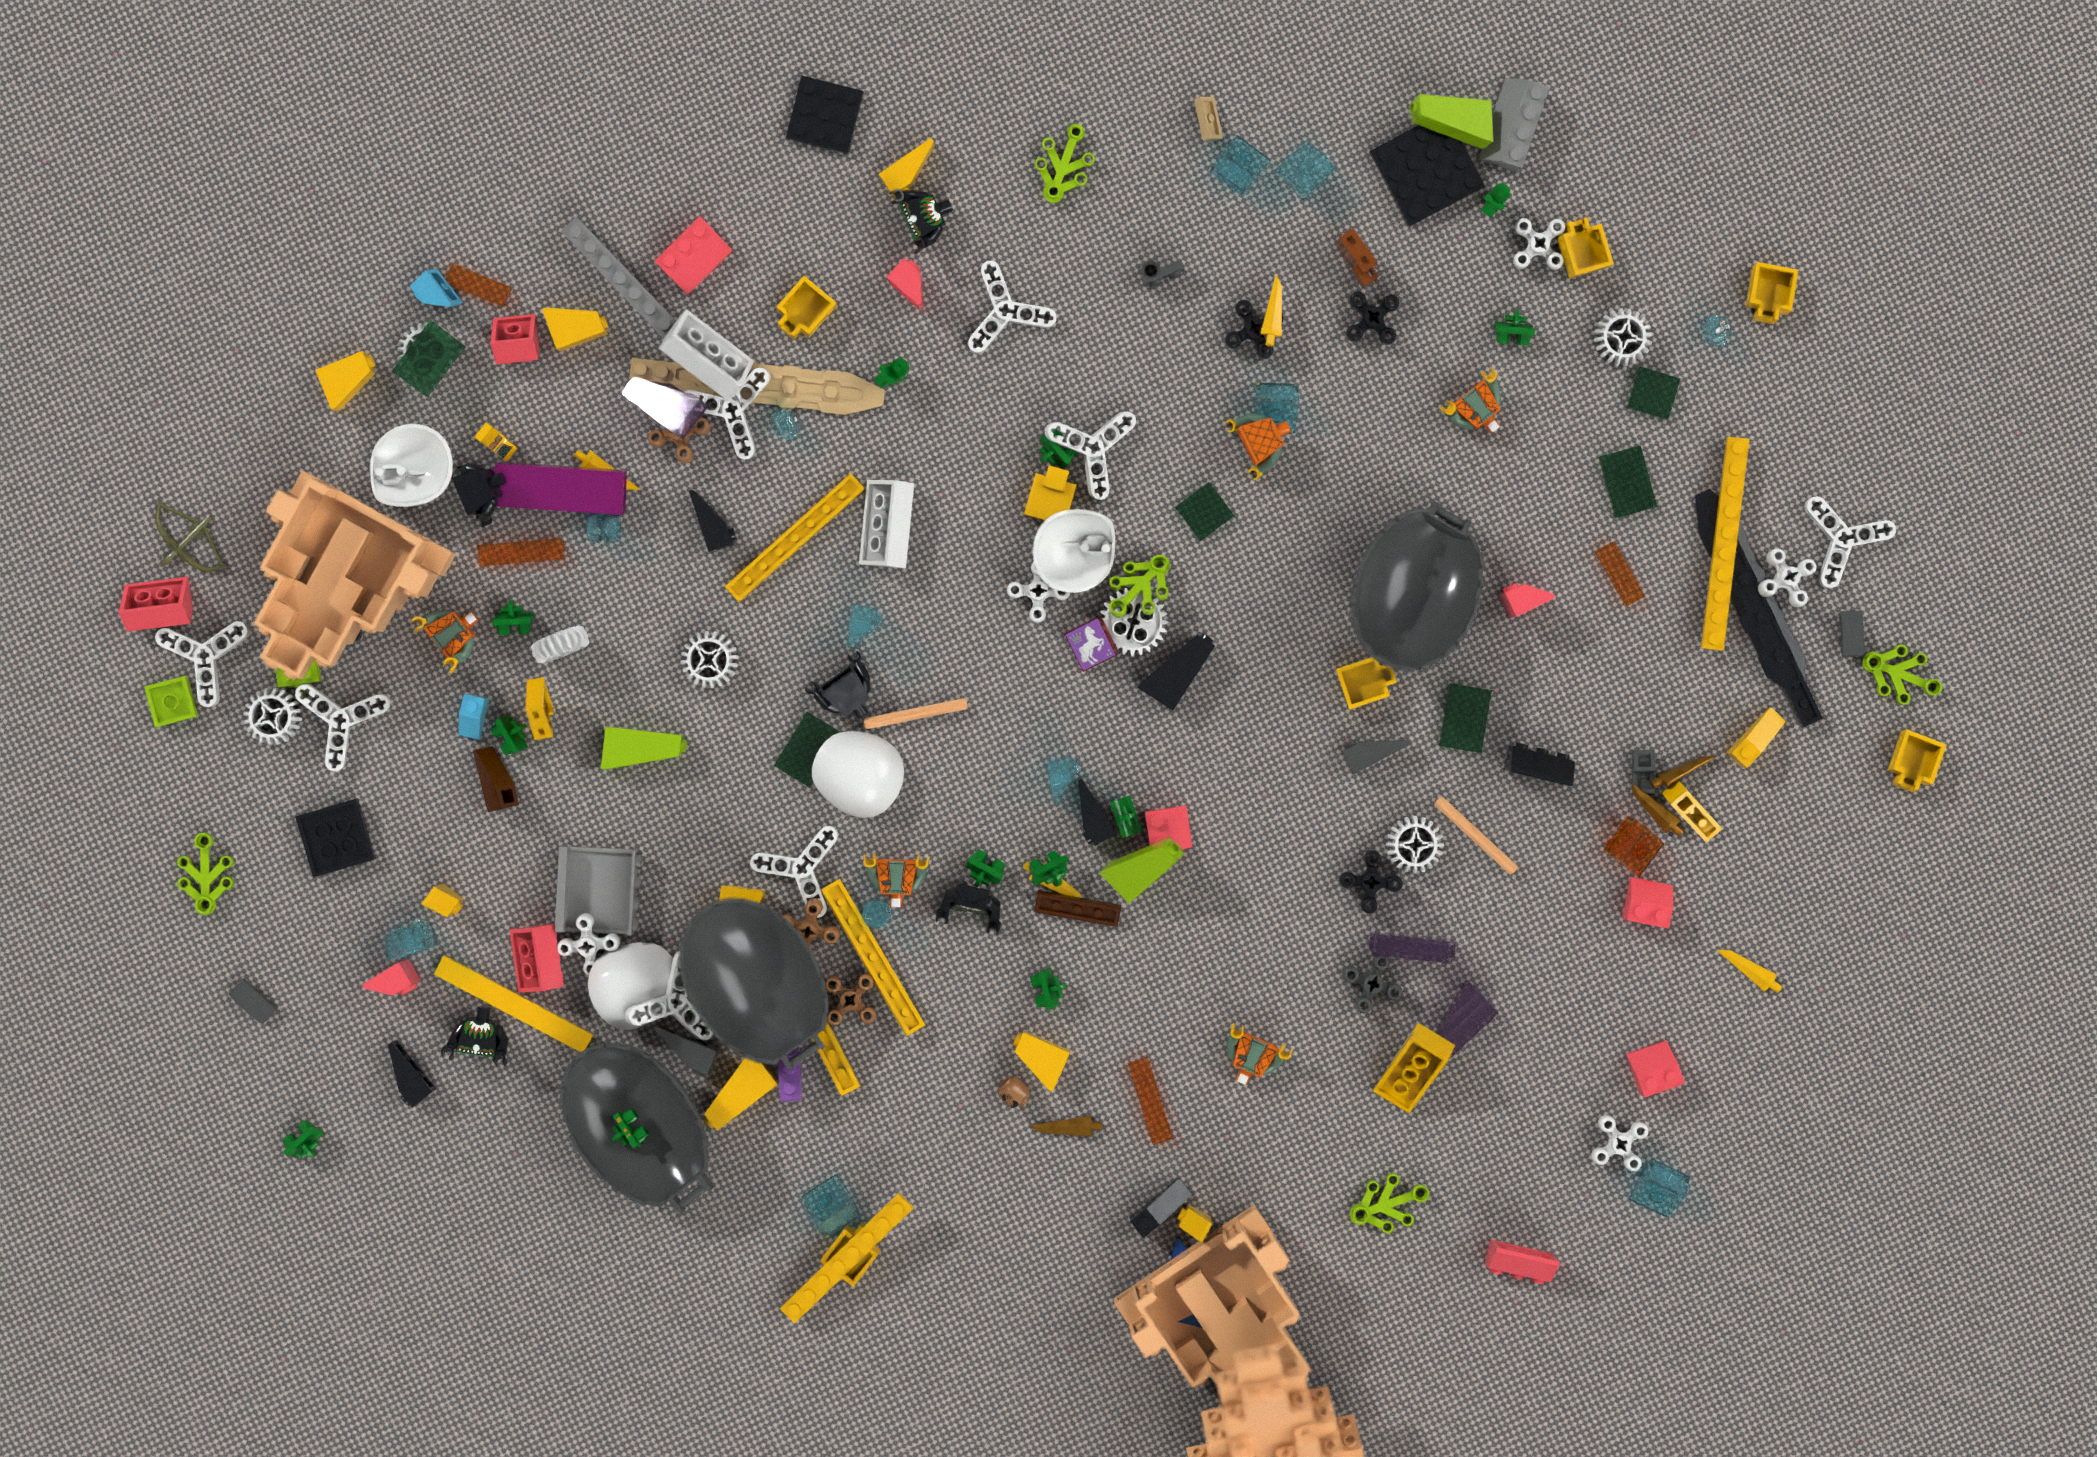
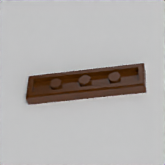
M1038 890L1034 912L1118 927L1121 905Z

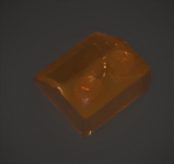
M1628 816L1620 824L1613 837L1608 840L1603 850L1634 875L1640 877L1664 843L1646 826Z

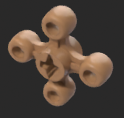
M669 402L665 407V413L670 418L671 424L665 431L652 430L648 435V441L656 448L662 447L668 441L675 442L677 445L676 458L681 463L687 464L694 457L693 451L688 446L691 435H706L710 432L711 425L703 417L695 419L691 424L684 423L681 419L683 414L681 405L677 402ZM704 424V427L699 429L700 425ZM681 429L680 436H677L678 430ZM687 452V455L682 457L683 453Z
M812 898L806 903L805 911L807 916L804 920L797 921L789 914L782 915L802 935L812 952L811 942L814 938H822L828 944H834L840 938V930L836 926H820L817 916L821 913L823 905L817 898ZM807 926L811 927V932L807 931Z
M862 974L858 978L857 985L851 989L844 987L838 976L832 975L825 980L826 990L837 994L840 999L839 1005L831 1009L827 1015L829 1024L839 1025L843 1021L844 1014L850 1010L857 1012L863 1023L869 1024L876 1019L875 1009L864 1005L861 1000L862 994L874 986V979L870 974ZM863 979H868L870 984L864 985ZM830 981H835L837 986L831 987ZM856 994L854 998L855 1004L851 1002L845 1005L848 999L846 995L850 997ZM870 1012L872 1017L866 1018L864 1013ZM837 1014L838 1020H833L831 1015Z

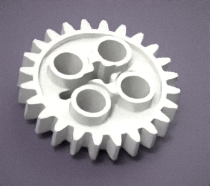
M1124 589L1123 595L1116 591L1117 598L1122 599L1129 592L1128 589ZM1143 590L1130 603L1132 605V612L1122 617L1112 616L1109 609L1110 604L1104 603L1107 611H1100L1101 614L1105 615V618L1099 619V622L1105 623L1102 629L1107 632L1105 634L1106 637L1111 639L1109 641L1110 645L1116 644L1114 651L1121 647L1123 648V655H1125L1127 650H1130L1131 656L1134 655L1135 650H1138L1139 654L1142 655V649L1144 648L1150 652L1149 645L1158 646L1155 640H1163L1159 634L1160 632H1167L1166 629L1162 628V625L1168 624V621L1162 620V617L1166 616L1167 613L1160 611L1164 604H1156L1159 599L1155 598L1152 600L1155 605V611L1150 620H1144L1141 617L1142 603L1144 602ZM1112 596L1109 597L1111 601L1115 599ZM1139 603L1140 609L1136 618L1139 621V625L1134 626L1131 638L1127 640L1126 637L1130 628V622H1127V620L1133 617L1136 604ZM1116 608L1114 611L1120 612L1121 610ZM1117 623H1123L1126 626L1124 634L1118 635L1114 631V626ZM1137 629L1145 630L1147 634L1145 640L1139 641L1135 638L1134 634Z

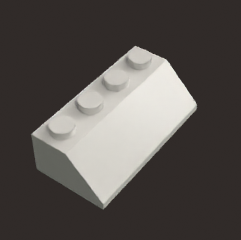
M687 309L667 333L659 347L662 352L727 401L742 387L754 363V360Z
M867 480L859 558L860 565L906 568L914 483L897 480Z

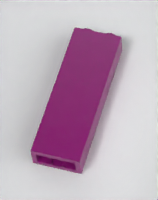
M510 462L496 463L492 469L494 475L502 472L507 480L506 484L500 486L503 496L498 500L497 507L616 515L626 513L627 470Z

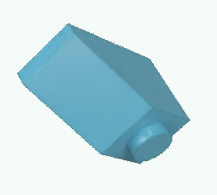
M437 268L426 270L410 285L414 296L422 303L446 307L462 303L461 299Z
M472 694L463 695L459 712L460 736L477 740L481 739L489 698Z

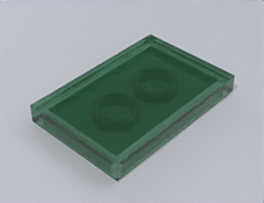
M430 320L392 371L428 398L466 346Z
M1641 445L1598 457L1615 519L1657 507Z
M1449 683L1439 746L1482 753L1492 690Z
M807 711L774 766L811 788L814 783L812 779V766L817 752L827 739L832 735L840 733V731Z

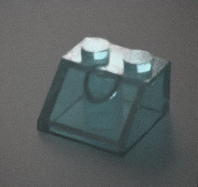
M1237 135L1223 150L1209 172L1214 174L1217 179L1229 185L1235 192L1245 196L1268 166L1271 159Z
M1305 141L1275 169V172L1304 202L1335 173L1337 167L1322 151Z
M1256 382L1254 414L1272 418L1275 425L1287 421L1291 429L1290 433H1296L1299 385Z
M852 605L847 648L854 649L878 631V626L882 627L883 614L880 613V609Z
M1072 756L1047 760L1053 803H1058L1075 780V774L1079 773L1078 762L1073 760Z
M423 919L411 922L412 927L406 929L403 928V925L391 928V933L385 935L387 961L437 946L431 921L424 923Z
M1651 1158L1642 1169L1629 1200L1668 1218L1687 1196L1690 1176Z
M837 1174L801 1196L814 1227L825 1239L861 1217L854 1199Z

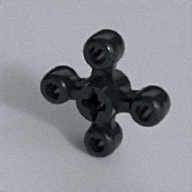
M1360 291L1352 293L1349 298V304L1352 308L1358 309L1361 312L1362 319L1360 323L1349 326L1346 331L1347 339L1351 342H1357L1363 337L1366 330L1372 329L1378 333L1382 344H1392L1396 340V332L1385 325L1384 316L1399 307L1398 297L1393 294L1387 295L1380 306L1371 307L1368 305L1364 293ZM1359 297L1361 303H1356L1354 298ZM1392 300L1394 306H1389L1387 301ZM1370 315L1377 316L1375 321L1370 322L1368 319ZM1356 330L1358 332V336H1353L1351 334V331ZM1389 333L1391 335V339H1386L1384 337V334Z
M1240 300L1235 306V311L1244 320V327L1240 331L1229 332L1225 337V344L1230 349H1235L1244 340H1252L1256 344L1258 357L1268 359L1273 354V347L1266 346L1265 337L1260 334L1264 319L1255 318L1252 314L1251 303L1247 300ZM1240 306H1246L1247 311H1241ZM1251 325L1259 327L1257 334L1255 332L1250 333ZM1235 337L1237 342L1231 343L1230 338ZM1266 347L1268 353H1262L1261 348Z
M1369 850L1364 855V862L1366 863L1364 874L1357 876L1347 871L1339 876V883L1343 888L1348 889L1353 886H1359L1364 890V898L1360 906L1362 911L1368 914L1374 913L1377 910L1378 903L1375 899V894L1379 889L1386 888L1389 891L1398 892L1403 886L1402 879L1397 875L1384 878L1378 874L1377 867L1381 862V855L1375 850ZM1371 855L1376 856V860L1374 862L1369 861V857ZM1349 876L1351 878L1350 883L1345 884L1344 878ZM1370 876H1372V879L1378 881V883L1372 884L1371 887H1369L1367 883L1363 882L1366 880H1370ZM1393 880H1397L1396 887L1391 886ZM1371 901L1372 907L1367 909L1366 903Z

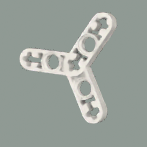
M986 261L982 265L981 274L994 309L970 336L968 345L972 352L977 354L983 353L1009 322L1041 328H1051L1055 325L1056 313L1052 309L1012 302L1000 267L995 261ZM991 265L992 268L997 269L994 271L995 279L1000 277L1001 280L988 284V281H992L989 273L985 274V271H987V266ZM995 285L1002 286L1004 289L1003 295L999 297L994 296L992 288ZM1004 305H1007L1008 310L1015 311L1014 307H1019L1017 319L1013 318L1014 314L1012 313L1002 316V312L999 309H1003ZM1023 309L1031 310L1032 317L1029 320H1023L1020 317V312ZM1035 310L1039 311L1038 315L1040 316L1050 313V317L1053 320H1049L1048 324H1045L1044 319L1038 318V322H1033L1036 317ZM990 321L995 322L998 326L994 333H989L985 329L986 324ZM982 330L990 339L987 341L985 337L981 342L983 347L975 349L973 348V340H979L982 337V334L979 333Z
M756 368L745 379L742 387L728 401L722 396L687 390L681 395V404L689 410L724 417L737 456L741 459H750L754 456L756 448L744 410L768 385L771 376L765 368ZM764 372L765 382L759 381L755 385L759 387L756 391L755 387L749 384L748 381L751 380L754 383L757 379L756 373L761 374ZM748 387L752 390L751 398H742L740 394L742 388ZM693 394L694 399L701 400V395L704 396L701 402L702 409L698 408L699 403H692L691 406L688 405L689 402L685 398ZM709 398L717 401V408L713 411L708 410L706 407V401ZM730 403L733 406L737 405L738 409L735 410L736 417L741 415L742 420H735L730 423L729 419L734 418L732 412H727ZM737 423L742 424L745 428L744 433L740 436L736 435L733 431V427ZM748 436V440H744L746 447H751V450L748 451V456L740 452V449L743 448L742 441L737 443L736 439Z
M1120 412L1092 436L1062 423L1052 422L1046 426L1045 436L1054 443L1083 454L1089 495L1094 499L1102 500L1108 496L1110 490L1105 451L1134 428L1136 418L1131 412ZM1122 417H1129L1127 421L1128 426L1122 425L1117 428L1113 425L1114 423L1115 425H1120L1123 422ZM1058 427L1057 431L1066 434L1064 437L1058 435L1053 437L1054 433L1051 432V429ZM1108 428L1114 431V438L1110 441L1104 436ZM1072 434L1079 436L1080 440L1076 446L1070 444L1069 438ZM1085 443H1095V447H1097L1098 449L1097 451H1093L1091 453L1092 449L1083 445ZM1094 463H1099L1101 466V471L1098 475H1094L1091 471ZM1093 478H1102V481L1098 480L1097 483V481H1093ZM1098 484L1099 487H1103V491L1100 492V496L1098 493H1095V489L1098 488Z
M1818 496L1809 498L1804 505L1806 513L1831 540L1818 578L1820 585L1824 588H1833L1839 584L1852 546L1887 540L1896 533L1895 524L1889 520L1848 528L1827 502ZM1811 502H1819L1820 505H1818V509L1821 512H1824L1826 510L1827 513L1821 515V513L1818 510L1812 511L1811 508L1813 505ZM1827 516L1832 517L1835 521L1832 528H1827L1824 525V519ZM1884 525L1890 529L1886 535L1885 533L1875 534L1874 531L1884 528ZM1862 528L1869 531V538L1867 540H1862L1859 537V531ZM1842 532L1844 536L1853 534L1854 537L1853 539L1845 540V544L1838 539V537L1842 536ZM1835 552L1839 553L1842 557L1838 565L1831 561V556ZM1829 566L1831 568H1838V571H1833L1831 577L1834 579V582H1829V584H1827V579H1825V575H1830L1832 570L1827 569V567Z
M235 621L205 643L194 640L173 629L162 628L157 631L155 640L161 647L194 661L198 701L204 707H213L220 700L216 660L247 639L250 635V628L245 622ZM237 626L243 627V630L241 631L243 634L242 636L235 635L231 638L229 635H227V632L231 635L234 634L237 631ZM168 634L169 638H172L177 641L175 643L171 641H166L164 643V638H162V635ZM221 637L227 640V646L224 649H219L217 646V640ZM183 641H188L191 644V648L187 653H184L180 648ZM204 650L206 653H209V657L206 658V664H211V667L201 668V665H205V659L200 657ZM206 670L212 674V679L208 683L202 680V673ZM213 685V689H203V686ZM208 690L209 695H213V699L210 700V703L208 702V700H204V696L208 695Z
M303 684L295 691L296 699L329 724L325 765L331 771H339L345 766L350 726L384 713L391 705L387 695L377 694L342 708L310 684ZM301 689H309V695L313 698H315L316 695L319 696V698L314 701L313 706L310 704V702L313 701L312 699H310L309 697L303 699L301 697L303 695ZM377 698L386 701V704L383 705L384 709H381V707L373 708L372 710L375 712L371 714V709L366 703L370 701V705L378 702ZM320 701H326L329 704L327 712L322 713L318 710L317 705ZM357 706L365 707L366 715L364 717L356 716L355 708ZM340 714H343L342 717L346 719V722L341 724V729H345V732L333 731V727L338 728L339 722L335 720V717H338ZM334 735H341L343 737L344 743L342 746H335L333 744L332 738ZM331 749L343 750V754L338 753L337 759L341 761V764H338L336 767H333V763L330 762V759L335 757V752H330Z
M833 826L823 827L798 858L757 853L751 857L750 865L757 872L795 877L805 905L808 902L807 898H813L819 894L820 898L817 899L823 905L821 914L817 916V918L825 915L828 907L820 891L821 888L814 869L837 841L838 831ZM830 830H832V836L834 837V839H828L825 842V845L828 846L827 849H825L824 846L816 842V840L819 838V840L822 841L825 837V834H823V832H829ZM812 846H818L821 849L820 857H811L809 850ZM806 855L815 864L812 866L809 863L805 868L807 873L802 872L799 874L797 872L799 870L797 865L805 863L806 859H803V856ZM759 856L763 857L762 860L770 862V857L774 858L771 863L772 870H768L769 865H762L761 868H758L755 860L759 859ZM782 859L786 861L787 868L785 871H778L776 869L775 863L777 860ZM811 882L816 886V891L813 894H807L804 891L806 883Z
M678 951L673 958L665 995L629 1007L626 1010L625 1019L629 1024L638 1026L672 1014L695 1038L708 1040L713 1036V1033L703 1023L692 1004L687 1000L684 985L681 987L675 985V978L680 975V971H677L680 969ZM673 989H674V990H677V991H681V994H679V993H674V992H673ZM671 999H676L678 1005L672 1004ZM654 1003H658L660 1006V1011L656 1015H653L651 1012V1006ZM688 1010H691L694 1015L690 1022H686L684 1018ZM635 1011L640 1013L645 1011L646 1015L638 1016L637 1020L632 1019ZM699 1024L700 1026L706 1027V1034H700L702 1030L698 1026L694 1025Z

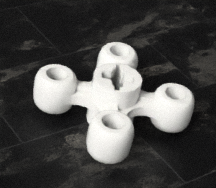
M1527 218L1517 220L1514 226L1515 232L1528 240V247L1514 256V266L1518 269H1525L1530 264L1532 257L1541 255L1546 259L1547 266L1550 269L1558 270L1564 263V257L1560 253L1554 252L1551 249L1550 243L1554 237L1564 233L1565 223L1561 219H1554L1549 223L1548 229L1545 232L1538 233L1533 230L1532 223ZM1520 224H1525L1527 229L1522 230ZM1553 225H1559L1560 230L1555 231ZM1542 240L1544 242L1542 247L1536 248V241ZM1523 257L1525 259V263H1520L1518 261V258ZM1552 258H1557L1559 263L1553 264Z
M1778 548L1768 552L1766 560L1769 565L1776 568L1777 573L1773 580L1767 579L1759 584V594L1763 597H1770L1776 593L1778 588L1786 589L1790 595L1789 603L1791 606L1796 608L1804 606L1808 601V595L1805 591L1800 590L1798 582L1800 577H1808L1815 573L1816 563L1811 559H1805L1796 568L1789 567L1785 563V552ZM1790 576L1789 580H1784V578Z
M1033 561L1031 565V571L1034 574L1032 583L1022 585L1019 582H1011L1007 586V594L1014 599L1021 596L1030 597L1033 606L1029 612V617L1033 622L1040 623L1046 617V611L1043 608L1045 599L1055 597L1062 601L1066 600L1070 593L1066 592L1064 596H1060L1058 590L1047 585L1037 573ZM1037 585H1040L1041 589L1047 591L1041 593L1040 597H1036V593L1030 591L1036 589ZM1017 586L1019 592L1013 594L1011 592L1012 587ZM1035 611H1040L1042 616L1035 618L1033 615Z
M583 913L576 920V926L581 931L580 939L576 941L570 938L562 939L557 945V951L562 956H568L573 952H579L582 956H585L583 970L589 976L590 965L593 966L597 960V951L599 949L615 951L619 947L621 940L615 933L599 938L592 932L593 916L589 913Z
M1601 1116L1598 1120V1126L1608 1134V1144L1604 1147L1595 1148L1591 1153L1592 1160L1598 1165H1604L1608 1162L1611 1155L1619 1154L1623 1157L1624 1166L1627 1170L1631 1172L1638 1171L1642 1166V1161L1637 1155L1632 1153L1631 1144L1636 1139H1644L1648 1135V1127L1642 1122H1635L1631 1125L1629 1131L1622 1133L1617 1130L1616 1121L1612 1116ZM1610 1121L1609 1126L1605 1127L1604 1123ZM1642 1127L1641 1133H1637V1129ZM1616 1138L1622 1140L1621 1143L1623 1145V1149L1617 1146L1618 1142ZM1603 1153V1157L1598 1159L1597 1156ZM1635 1160V1164L1630 1166V1162Z

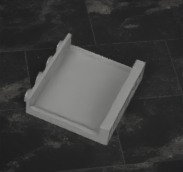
M560 846L558 854L555 932H581L576 926V920L581 914L589 913L594 918L593 933L634 935L635 931H638L639 919L635 918L636 910H639L640 898L636 897L637 888H640L641 876H637L638 867H641L642 855L639 854V850Z

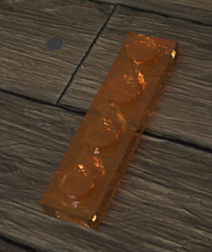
M564 539L478 545L479 566L565 560Z
M1145 1057L1128 1062L1152 1144L1173 1139L1149 1058Z

